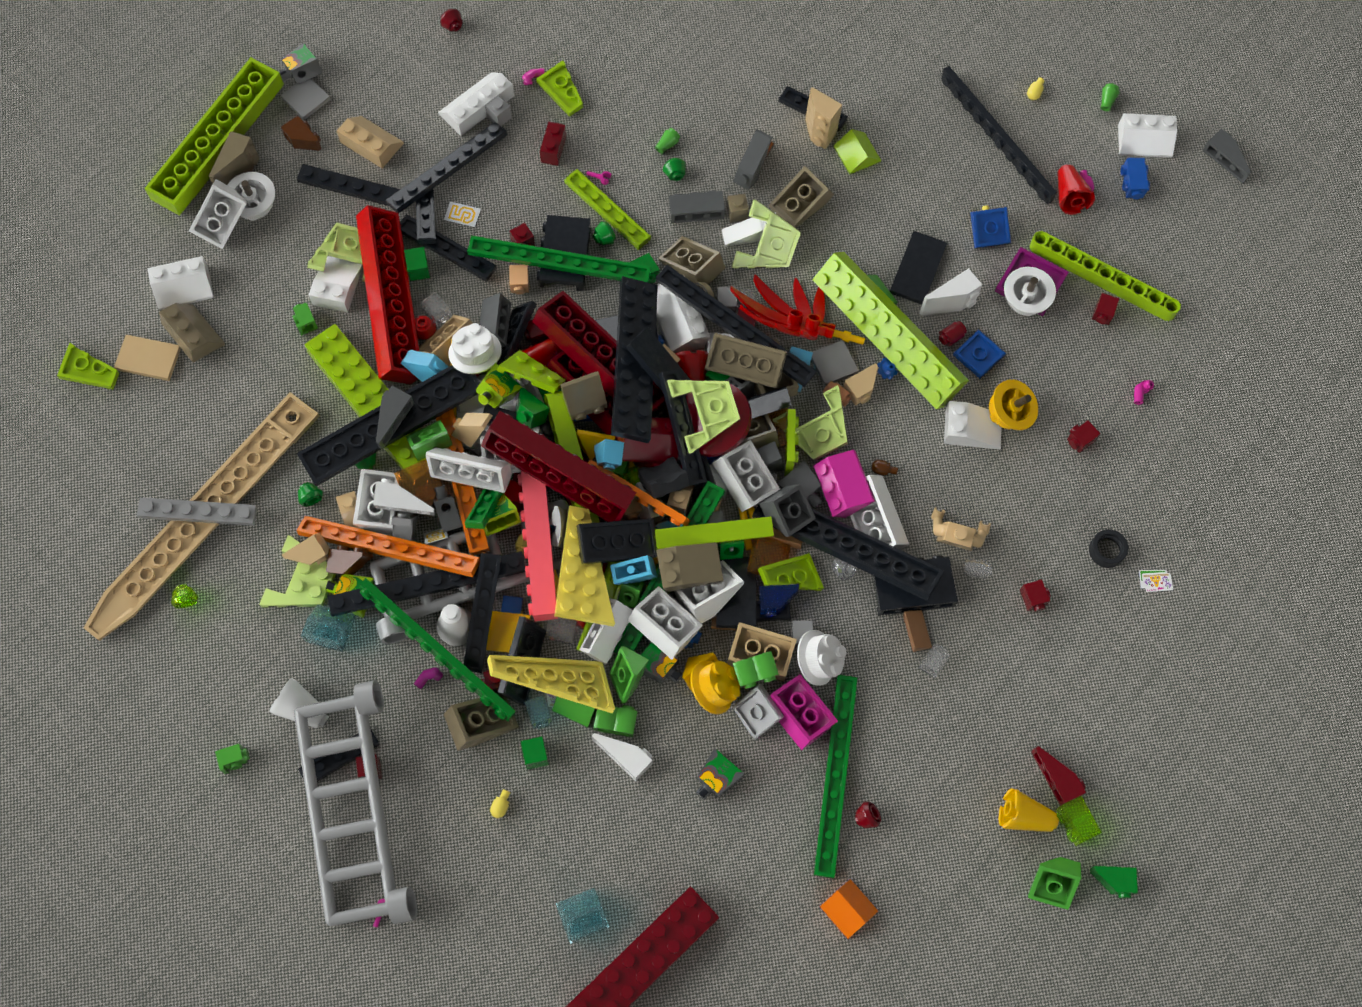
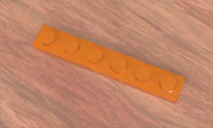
M589 460L588 464L596 466L598 470L613 476L615 480L623 485H628L637 492L635 494L639 498L637 502L645 507H648V505L653 506L655 513L662 517L665 514L671 517L670 522L678 527L681 524L688 526L691 520L613 472L603 469V466L597 465L593 460Z

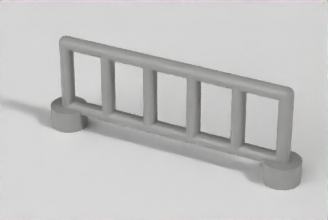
M560 499L548 503L549 515L554 510V506L566 509L568 514L569 506L566 500ZM521 521V523H518V524H516V525H514V526H511V527H509V528H512V527H515V526H518V525H522V528L524 529V528H526V527H525V522H522V521ZM462 531L450 535L446 539L426 545L460 552L458 545L467 541L465 533ZM496 534L486 536L490 549L489 553L502 555ZM391 557L373 560L370 563V570L374 578V584L386 583L384 569L407 561ZM562 558L553 561L556 572L560 571ZM410 562L413 576L425 574L423 565ZM526 572L498 578L496 592L528 582L530 577L526 578ZM470 585L459 587L460 592L433 600L432 594L420 596L421 605L403 611L412 619H416L440 611L450 604L458 605L474 600L476 586L472 588ZM384 612V618L376 623L381 643L393 644L407 639L408 636L405 634V630L400 625L398 627L394 625L390 620V616Z
M377 680L356 684L354 686V695L298 707L294 711L324 917L328 926H336L389 915L393 924L410 922L417 918V901L413 889L410 886L396 889L368 716L381 713L384 709L383 693ZM355 708L359 736L315 746L311 745L307 718ZM361 748L365 777L318 787L314 758ZM368 790L371 819L324 828L320 799ZM374 831L378 860L330 870L327 840ZM381 873L385 897L384 903L337 912L333 882Z

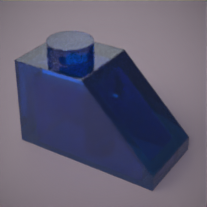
M799 584L760 586V615L765 614L767 617H772L781 613L798 594Z

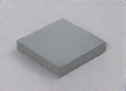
M311 78L302 83H296L280 95L281 99L303 120H306L331 100L330 96Z
M843 340L813 351L811 361L824 386H827L830 381L835 383L859 372Z
M762 684L757 685L732 707L754 740L760 738L784 718Z

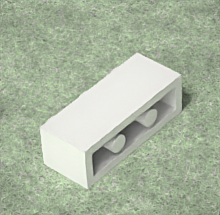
M611 598L609 599L615 625L607 626L593 623L579 649L596 661L605 664L612 657L617 643L621 640L622 633L629 623L628 618L633 611L621 602Z

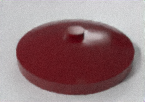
M730 384L740 420L701 446L699 451L702 456L715 457L729 453L743 442L749 432L752 421L749 401L732 384ZM688 393L686 400L694 432H701L703 428L692 393Z

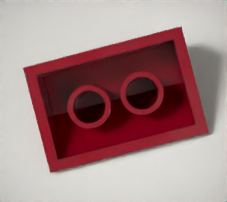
M652 417L651 440L649 443L618 437V441L624 442L622 461L663 463L670 457H674L677 461L678 449L670 418Z

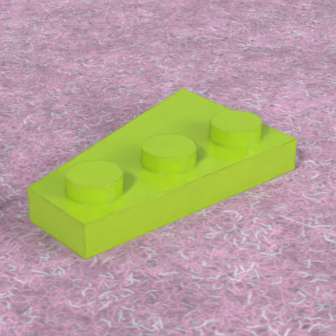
M564 60L536 79L540 87L569 117L583 108V102L572 82L570 73L567 71Z
M69 343L57 376L59 379L113 390L119 372Z
M520 350L501 363L497 369L500 373L506 371L514 374L513 378L518 380L521 378L529 380L533 386L553 394L566 381L557 373H554Z
M788 409L787 444L785 451V460L787 461L784 477L793 470L794 463H798L799 452L795 451V445H798L799 434H795V428L799 427V416H796V409Z
M810 553L762 566L758 569L766 588L814 591L824 589Z

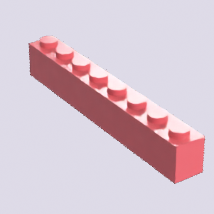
M521 470V474H518V484L522 486L523 492H519L520 504H524V510H521V521L525 522L526 527L522 529L523 540H527V547H524V557L528 559L529 563L528 566H525L526 578L530 577V584L527 585V594L532 599V603L528 604L529 615H533L534 621L558 619V617L554 616L557 597L547 485Z

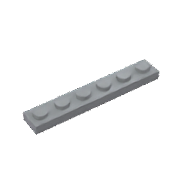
M140 497L136 516L143 519L255 526L257 506Z

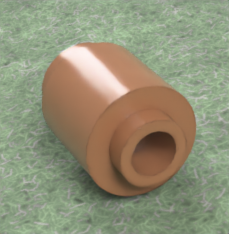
M830 381L824 388L823 393L838 385L842 406L845 407L851 400L849 397L851 393L837 382Z

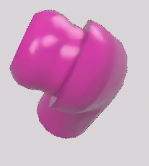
M544 68L531 69L522 76L523 84L531 85L532 78H538L545 73Z
M1144 380L1135 386L1134 404L1140 405L1144 403V394L1154 388L1152 380Z

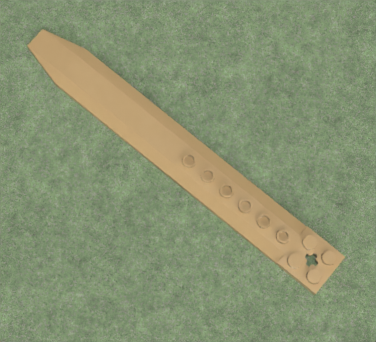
M290 392L189 501L238 504L293 443L295 444L320 417L319 414ZM290 415H297L296 420L292 422L289 421L288 417ZM171 520L105 590L86 622L84 629L100 641L133 618L212 533L219 523Z

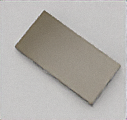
M714 333L705 370L777 389L787 351Z

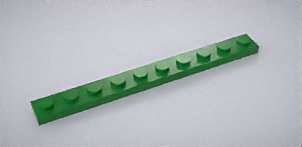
M472 235L467 250L468 255L617 281H620L622 276L649 282L651 266Z
M707 481L687 517L691 520L688 526L707 524L723 497L725 489ZM660 568L656 571L657 578L651 580L639 603L658 586L664 590ZM629 622L613 652L618 654L621 646H625L635 652L644 635Z
M367 578L360 583V593L366 600L371 599L381 613L385 612L389 615L391 622L397 627L400 625L410 639H416L420 643L422 650L434 655L435 661L441 666L445 665L455 679H461L465 683L464 686L467 690L479 695L480 701L486 706L490 705L500 719L510 721L516 711Z
M837 676L833 715L838 722L831 727L813 876L835 878L858 677Z

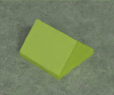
M851 129L834 144V149L849 175L881 162L879 155L865 132Z

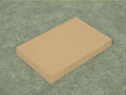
M126 335L114 368L117 371L170 381L181 348L179 345Z

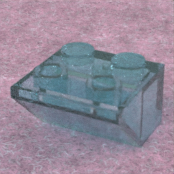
M317 605L307 617L301 637L306 643L343 652L356 615L347 613L332 617L329 607Z
M595 888L555 903L570 944L609 928Z

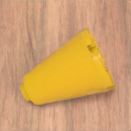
M1011 788L1004 795L1002 800H1006L1004 807L1000 806L998 815L999 825L1003 826L1002 828L1052 832L1058 827L1059 818L1056 812L1021 791Z

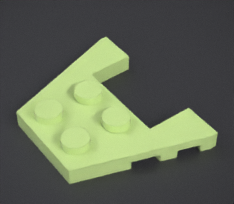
M754 199L749 217L766 221L755 256L736 251L732 268L789 267L801 232Z
M336 223L322 245L318 247L312 259L308 261L307 268L324 272L327 256L363 264L358 228Z
M667 380L672 398L692 393L703 431L684 436L689 454L740 420L729 381Z
M838 385L823 393L831 410L795 428V434H799L798 446L814 461L848 444ZM787 412L773 419L774 423L785 434Z
M288 535L282 548V553L284 554L300 542ZM326 561L319 565L317 562L311 565L298 562L286 593L283 594L266 588L259 605L261 607L323 606L328 595L326 585L329 580H334L336 573L326 572Z

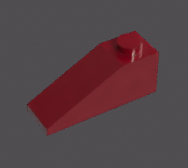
M1039 746L1031 751L1060 806L1086 793V786L1083 780L1078 778L1073 771Z

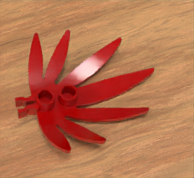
M756 274L753 278L754 284L764 300L774 310L749 298L733 286L730 287L733 295L752 312L748 311L741 304L740 309L766 326L785 334L815 341L818 335L830 339L833 337L836 324L823 322L825 297L824 292L819 287L814 298L812 312L797 278H794L793 297L797 309H792Z

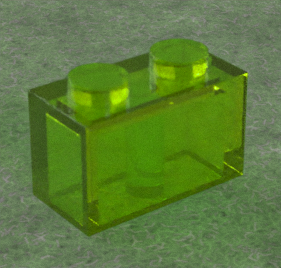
M1082 795L1056 808L1059 822L1064 824L1067 830L1066 835L1075 846L1102 833Z

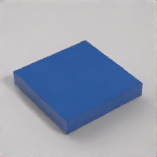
M1007 207L970 212L974 248L1011 243Z
M978 329L954 352L953 356L981 379L1006 353Z

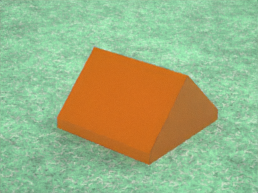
M851 879L820 906L847 939L878 912L876 907Z

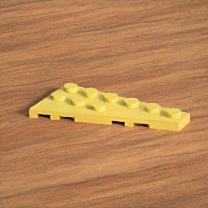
M569 506L554 616L614 626L615 621L601 563H581L577 525L592 523L589 509Z
M489 655L487 659L490 676L605 712L613 713L615 710L602 662Z

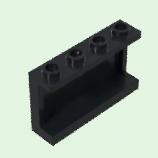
M547 215V221L543 222L542 229L545 236L544 238L541 237L540 247L588 255L591 232L590 218ZM540 268V270H537L536 280L540 282V287H544V283L576 286V291H584L585 275Z
M938 555L926 560L919 558L944 570L941 580L928 601L873 576L878 601V616L904 613L905 611H924L955 607L958 599L950 557Z

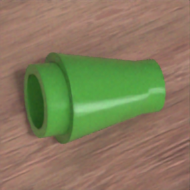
M1109 83L1102 89L1100 108L1103 111L1111 110L1120 93L1117 85Z
M673 128L665 130L655 149L660 154H663L679 142L680 135Z

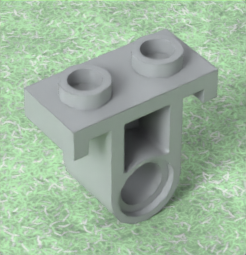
M399 512L393 516L391 520V525H393L392 536L415 542L418 515Z

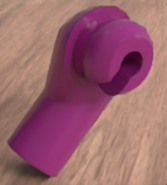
M437 667L423 670L414 682V685L422 690L428 680H441L443 672L439 671L440 669Z

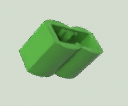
M771 651L733 663L740 687L744 686L745 689L757 686L756 681L764 680V683L776 679L775 675L779 674Z
M623 705L622 708L615 707L613 713L597 709L593 730L633 737L638 711L628 705Z

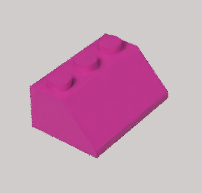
M856 450L829 456L813 465L832 517L847 518L875 502Z
M801 674L770 695L784 716L779 723L801 750L816 741L838 722Z

